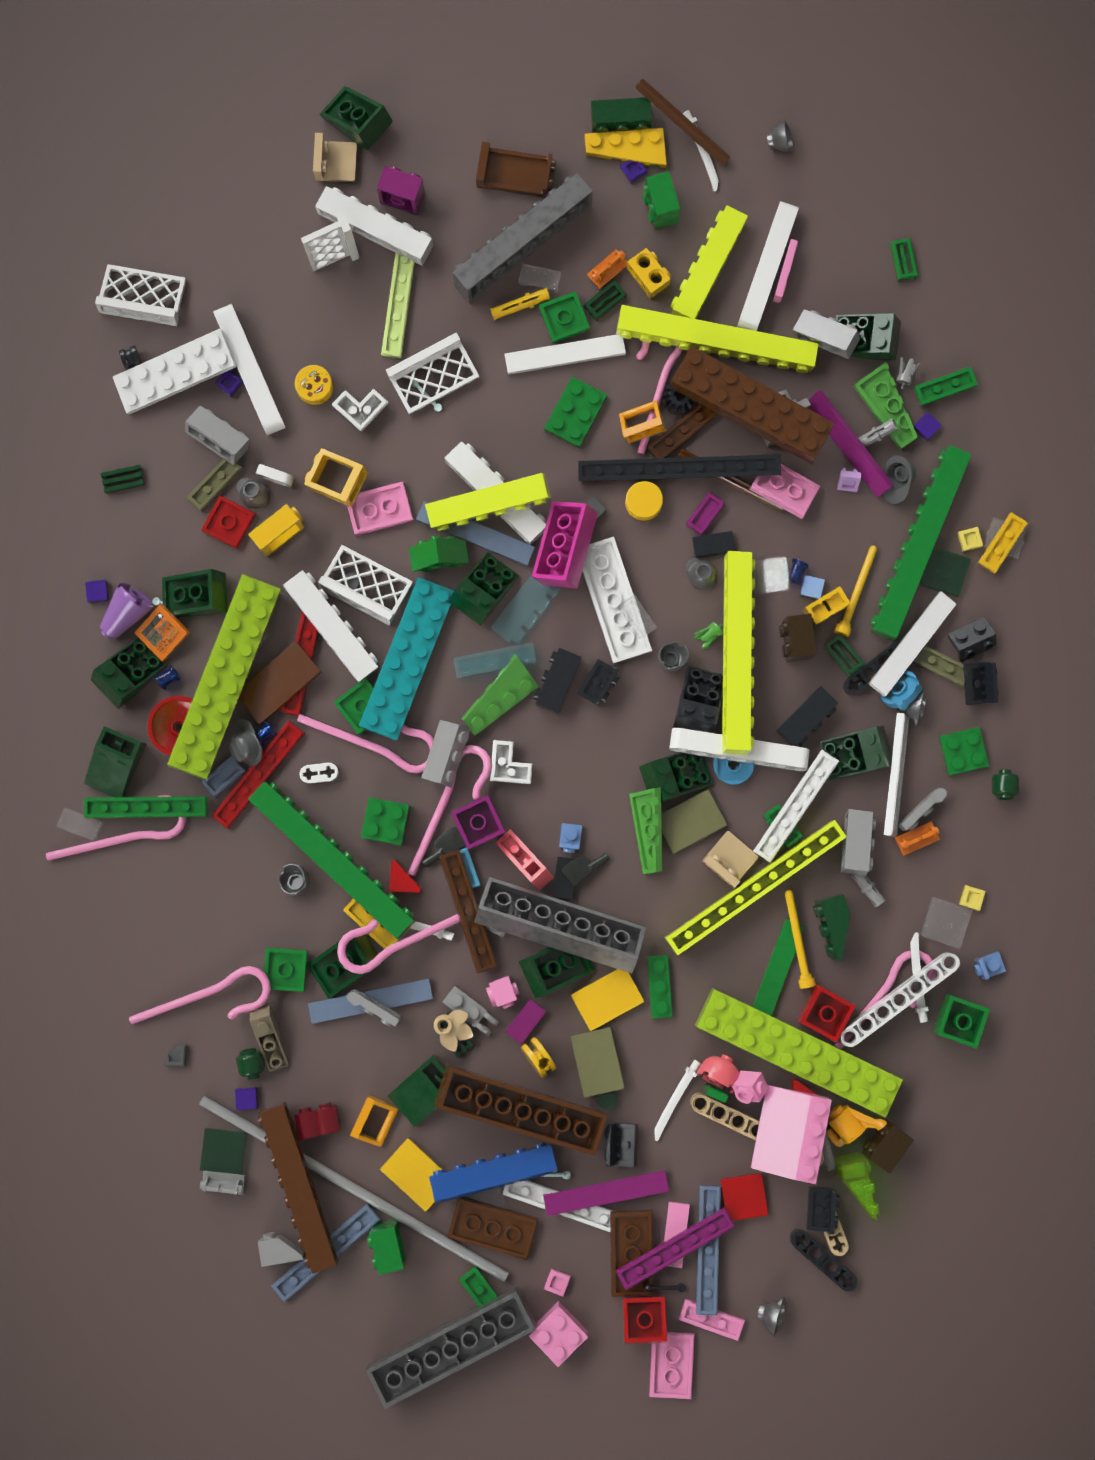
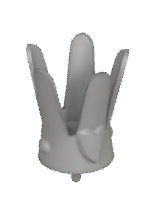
M900 358L899 375L896 382L902 384L901 389H903L904 385H911L912 378L921 364L918 363L917 366L913 364V358L909 359L906 369L903 358Z

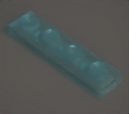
M533 642L455 657L453 660L457 679L502 670L503 667L505 668L510 663V659L514 654L523 665L537 663Z

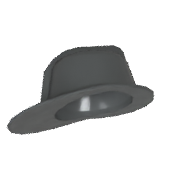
M893 456L886 462L884 471L893 483V486L883 493V496L888 502L898 504L906 499L910 485L915 480L916 470L910 460H906L902 456Z
M240 719L233 726L229 750L235 760L254 766L262 759V747L251 723L246 719Z

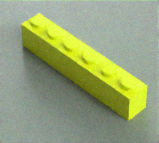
M727 205L724 211H719L715 219L718 222L716 227L710 228L706 237L708 239L706 246L702 244L697 254L699 256L697 263L693 262L688 271L691 274L688 280H683L679 289L682 291L679 298L675 296L670 306L673 308L672 315L692 319L697 318L746 224L748 215Z
M539 473L428 503L425 506L431 528L443 531L450 529L449 525L455 523L457 526L469 524L468 520L476 518V521L488 519L489 514L495 513L496 516L508 513L507 510L515 508V511L527 508L526 504L534 503L535 506L547 503L546 499L551 498L545 474Z

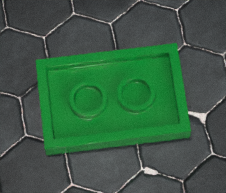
M572 376L544 430L580 448L605 402L607 394Z

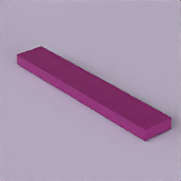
M817 391L808 400L811 405L810 410L835 423L829 435L854 468L857 469V472H861V477L878 498L891 488L893 483L823 391Z
M663 1170L544 1194L543 1199L546 1215L550 1216L668 1192L669 1187L666 1172Z
M723 1207L615 1271L627 1290L735 1226Z

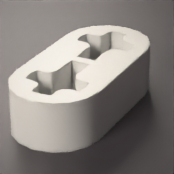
M261 464L258 465L255 474L263 479L286 487H291L295 478L290 474Z
M332 763L312 764L302 767L299 775L300 779L307 784L331 782L337 779L339 770ZM329 766L332 770H335V773L331 774L330 778L326 774L321 775V771H327ZM307 769H310L311 772H318V775L311 776V780H308V777H304Z

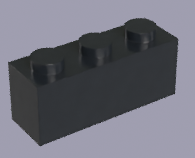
M559 648L557 652L553 651L549 660L552 663L549 671L545 670L541 679L544 682L542 689L538 688L533 698L536 700L535 706L558 715L580 664L581 656Z
M820 686L776 732L790 746L798 745L801 747L809 739L807 735L811 731L815 733L823 725L820 721L825 716L830 718L837 711L835 706L838 702Z

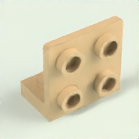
M315 133L313 173L316 181L355 182L357 143L325 141L323 133Z
M727 831L704 857L702 862L732 888H735L740 883L739 880L758 859V855L730 831Z

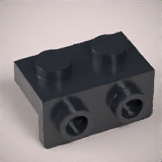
M984 617L948 633V639L958 652L960 662L972 659L975 655L989 651L996 646V633Z
M598 659L577 694L596 706H599L600 702L604 704L610 695L607 692L611 685L615 687L621 677L617 675L619 669H615Z
M983 661L964 664L966 705L998 703L999 691L997 688L996 663Z
M620 1122L607 1124L605 1129L607 1143L604 1152L606 1166L636 1167L638 1124Z
M809 1186L807 1230L824 1231L834 1234V1229H838V1216H835L836 1207H839L840 1196L834 1188Z

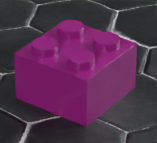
M384 166L377 185L380 203L418 215L425 196L423 178L416 173L411 172L408 174L402 172L394 166L390 168Z
M488 795L451 812L468 850L506 833Z

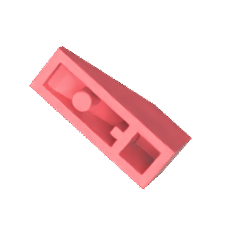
M511 829L495 842L539 891L554 878Z

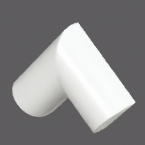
M375 389L360 403L346 390L332 403V406L361 432L388 405V401Z
M493 740L490 781L531 784L532 763L512 762L514 742Z

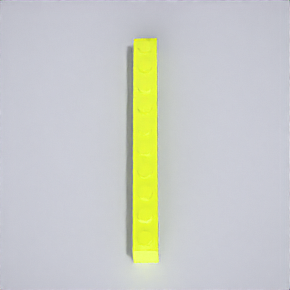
M626 305L621 306L616 334L625 339L634 337L646 343L654 341L666 347L671 345L679 346L682 350H689L692 346L705 354L715 353L722 358L735 357L742 362L756 361L759 365L768 366L769 364L776 365L777 368L784 370L792 368L796 369L799 373H808L813 370L819 344Z
M728 551L724 557L722 753L746 755L754 746V737L751 736V729L754 727V717L751 716V709L754 707V696H751V689L754 688V676H751V669L754 668L755 660L754 657H751V649H754L755 639L752 637V630L755 626V618L752 617V610L755 607V598H752V591L755 588V579L752 578V571L755 570V559H752V552Z
M835 820L830 821L664 938L676 955L681 954L847 836Z

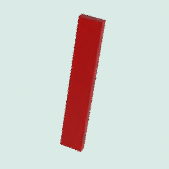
M302 612L295 641L313 660L319 632ZM307 686L280 708V712L299 716L302 711Z
M287 721L263 751L261 761L250 767L213 813L212 817L229 829L250 803L248 798L264 781L267 782L305 733L290 721Z

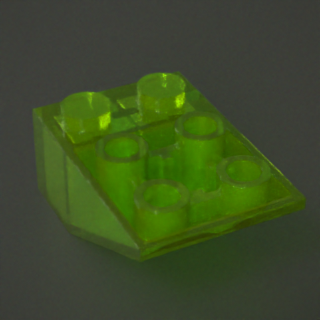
M860 1152L834 1156L839 1179L865 1213L876 1222L879 1208L877 1202H874L872 1195L875 1193V1186L873 1181L869 1179V1173L871 1172L870 1161L866 1160V1157Z

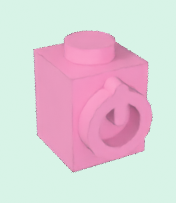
M509 975L489 983L490 987H487L486 990L493 1007L502 1006L505 1009L515 1005L516 995L520 993L516 982L511 983Z
M740 1071L737 1080L732 1086L736 1098L746 1104L760 1102L768 1090L762 1072Z

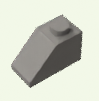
M275 1232L263 1234V1237L258 1240L261 1267L303 1260L306 1256L304 1250L282 1234L275 1235Z

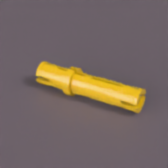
M547 288L531 294L529 292L525 293L523 297L490 308L495 321L528 307L530 309L534 308V305L550 300Z

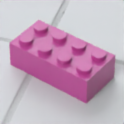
M552 501L532 578L545 586L578 589L598 512L584 503Z

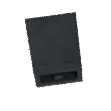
M692 666L687 667L673 728L714 733L723 698V674Z

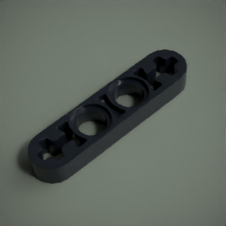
M902 640L892 643L865 664V667L860 668L858 672L847 678L843 683L844 692L848 695H856L866 688L872 679L864 677V669H872L875 676L882 667L879 663V658L881 656L889 658L891 654L888 650L892 653L896 649V645H899ZM859 678L865 683L863 685L860 682L856 685V691L854 689L849 690L848 688L850 686L849 681L854 683Z
M795 1229L791 1232V1244L836 1285L847 1292L853 1291L856 1288L857 1278L806 1231ZM796 1235H804V1241L809 1244L807 1248L801 1242L796 1244ZM815 1247L821 1250L820 1257L816 1259L810 1257V1251ZM830 1261L837 1264L836 1271L832 1273L826 1271V1264ZM840 1272L846 1278L851 1276L850 1281L852 1283L850 1285H843L844 1281L838 1276Z

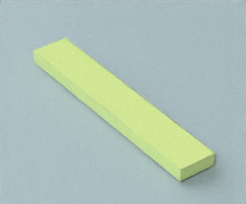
M395 252L381 355L402 359L415 262L412 259L409 260L404 255L401 256L398 252Z

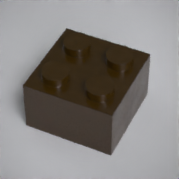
M812 615L787 616L782 621V625H779L780 637H784L785 644L782 645L783 657L787 658V662L812 659L817 654Z
M886 1119L887 1124L880 1130L875 1128L876 1134L872 1139L869 1138L864 1143L862 1153L890 1174L914 1139Z

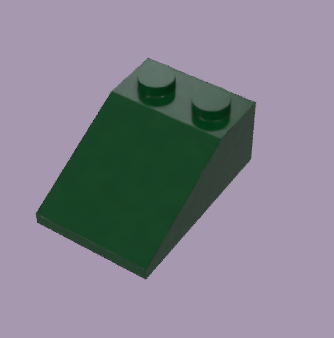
M344 86L320 113L324 120L352 142L357 143L358 146L369 150L393 123L384 105L347 86Z
M206 569L163 577V605L175 617L227 613L226 573L214 569Z
M366 935L353 938L346 946V956L354 965H366L378 955ZM339 941L307 964L328 999L370 973H352L343 967L337 954Z
M547 947L518 961L535 999L547 996L595 971L589 959L551 947Z

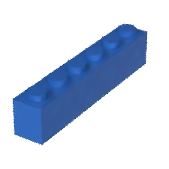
M546 1143L535 1145L533 1150L526 1151V1148L515 1150L514 1154L506 1156L504 1153L494 1156V1160L487 1162L485 1159L476 1160L473 1162L474 1165L468 1167L465 1164L454 1166L452 1171L438 1170L433 1172V1176H429L435 1203L438 1204L556 1173L557 1167L551 1145L546 1146Z

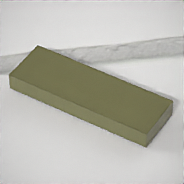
M222 459L186 498L203 512L243 468L237 462L235 465H232L225 459Z
M926 645L912 662L958 686H965L964 664Z

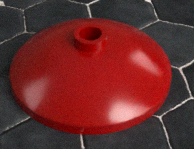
M172 696L159 702L151 711L147 723L148 735L153 745L162 753L171 756L180 733L175 730V727L179 724L183 726L193 699L185 696Z

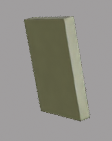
M709 790L661 814L662 834L673 854L727 826Z
M611 1027L570 1036L584 1098L625 1089Z

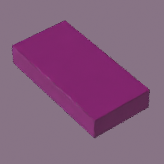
M708 492L685 525L702 536L725 503Z
M529 999L505 1032L522 1044L546 1013V1010Z

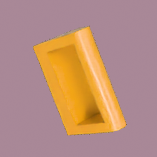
M657 400L619 413L623 436L628 444L666 431ZM655 410V419L628 428L626 419Z
M369 1095L350 1136L382 1147L399 1109ZM374 1105L389 1110L376 1139L362 1133Z

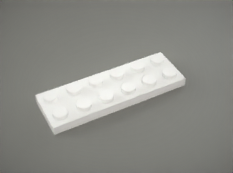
M218 329L113 376V380L125 411L130 415L237 366L223 331Z
M614 537L589 544L582 572L613 664L652 652Z

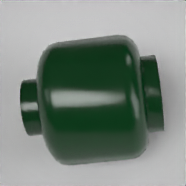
M999 770V774H995L992 777V794L997 796L998 800H1013L1014 796L1018 795L1019 777L1016 774H1012L1011 770Z
M256 1048L242 1050L240 1055L236 1057L238 1073L242 1077H247V1080L259 1078V1074L265 1070L262 1052L256 1051Z

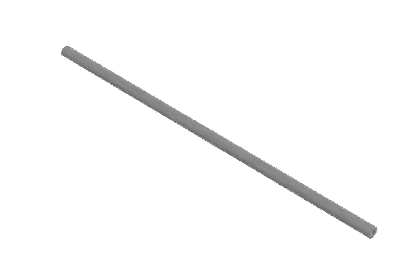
M203 1096L199 1103L200 1106L265 1143L264 1137L267 1135L263 1129L210 1098ZM304 1154L308 1169L495 1278L505 1282L509 1274L507 1271Z

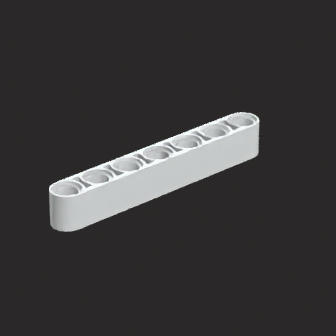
M782 201L779 203L737 325L738 328L757 331L799 209L797 206Z
M229 304L213 311L266 435L268 436L286 428L233 305Z
M672 728L669 750L744 763H753L754 761V764L795 771H807L810 751L803 747L754 740L753 749L746 755L722 753L721 734L683 728Z
M949 952L939 955L848 1023L839 1037L840 1041L848 1047H853L955 972L960 965L959 958ZM951 956L953 965L946 968L944 960L946 957ZM931 969H935L937 972L934 980H929L927 977V973ZM918 981L920 983V990L913 993L911 991V984ZM897 994H902L904 997V1001L900 1005L894 1003V997ZM881 1006L887 1008V1014L884 1017H879L877 1014ZM869 1019L871 1021L870 1027L866 1030L862 1029L861 1021ZM848 1031L854 1033V1039L850 1042L844 1040V1034Z

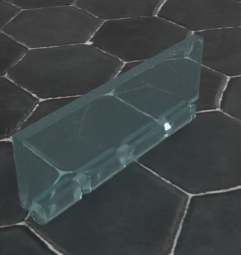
M531 575L490 629L507 642L514 641L516 644H519L527 634L521 629L522 626L530 630L539 618L533 612L536 610L542 614L551 603L546 595L548 594L554 599L562 587L542 585L532 578Z

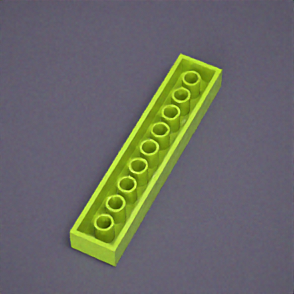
M242 574L168 761V767L207 781L280 595V588Z
M714 988L711 989L695 1023L696 1027L885 1118L903 1079Z

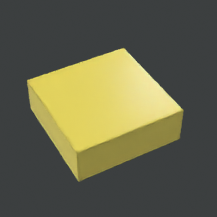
M978 527L957 533L962 552L983 547Z
M964 885L959 905L980 911L986 891Z

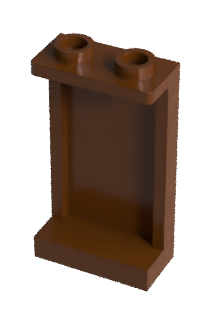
M482 141L476 186L546 198L547 192L552 190L553 179H550V174L555 172L556 160H553V153L549 152L548 156L497 149L491 148L489 142Z

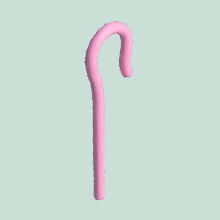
M642 342V347L636 355L638 360H642L647 355L650 343ZM679 346L675 347L663 367L653 401H658L659 406L670 371L683 351ZM655 410L649 412L647 421L656 418ZM650 436L641 439L637 454L645 455Z
M302 714L297 719V722L377 752L392 760L406 772L417 774L424 771L426 762L417 766L410 765L397 754L379 744ZM403 725L402 733L425 740L429 745V749H431L434 738L423 730Z
M468 745L465 746L462 757L469 753L477 754L483 760L484 765L483 772L473 787L472 797L476 801L480 799L481 789L490 776L492 765L491 758L483 748ZM455 781L452 788L446 786L408 871L410 875L415 876L450 799Z
M160 795V796H157V797H172V796H169V795ZM178 817L177 825L169 831L131 832L46 853V858L48 861L138 839H171L184 829L187 820L186 817Z
M458 914L388 946L366 965H354L346 956V946L353 938L369 934L375 930L379 922L374 919L368 925L350 930L343 935L337 949L339 961L345 969L352 973L363 974L370 972L398 950L460 922Z
M911 950L903 952L896 958L884 985L860 1014L887 995L897 978L902 964L906 960L911 959ZM919 951L920 960L926 965L933 961L929 955ZM931 969L928 971V979L934 980L936 978V970ZM916 1001L909 1006L915 1008L917 1006ZM852 1031L846 1032L844 1040L848 1042L854 1033ZM840 1039L834 1045V1047L839 1049L845 1046Z
M252 966L241 967L213 986L130 1016L129 1021L131 1024L138 1023L213 995L225 989L243 975H255L262 983V995L253 1003L233 1008L228 1013V1018L232 1020L241 1013L255 1011L264 1006L271 992L270 980L259 968Z

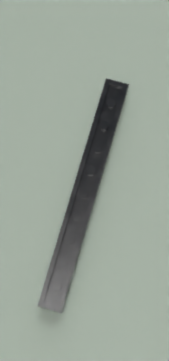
M781 454L578 461L579 482L781 475Z

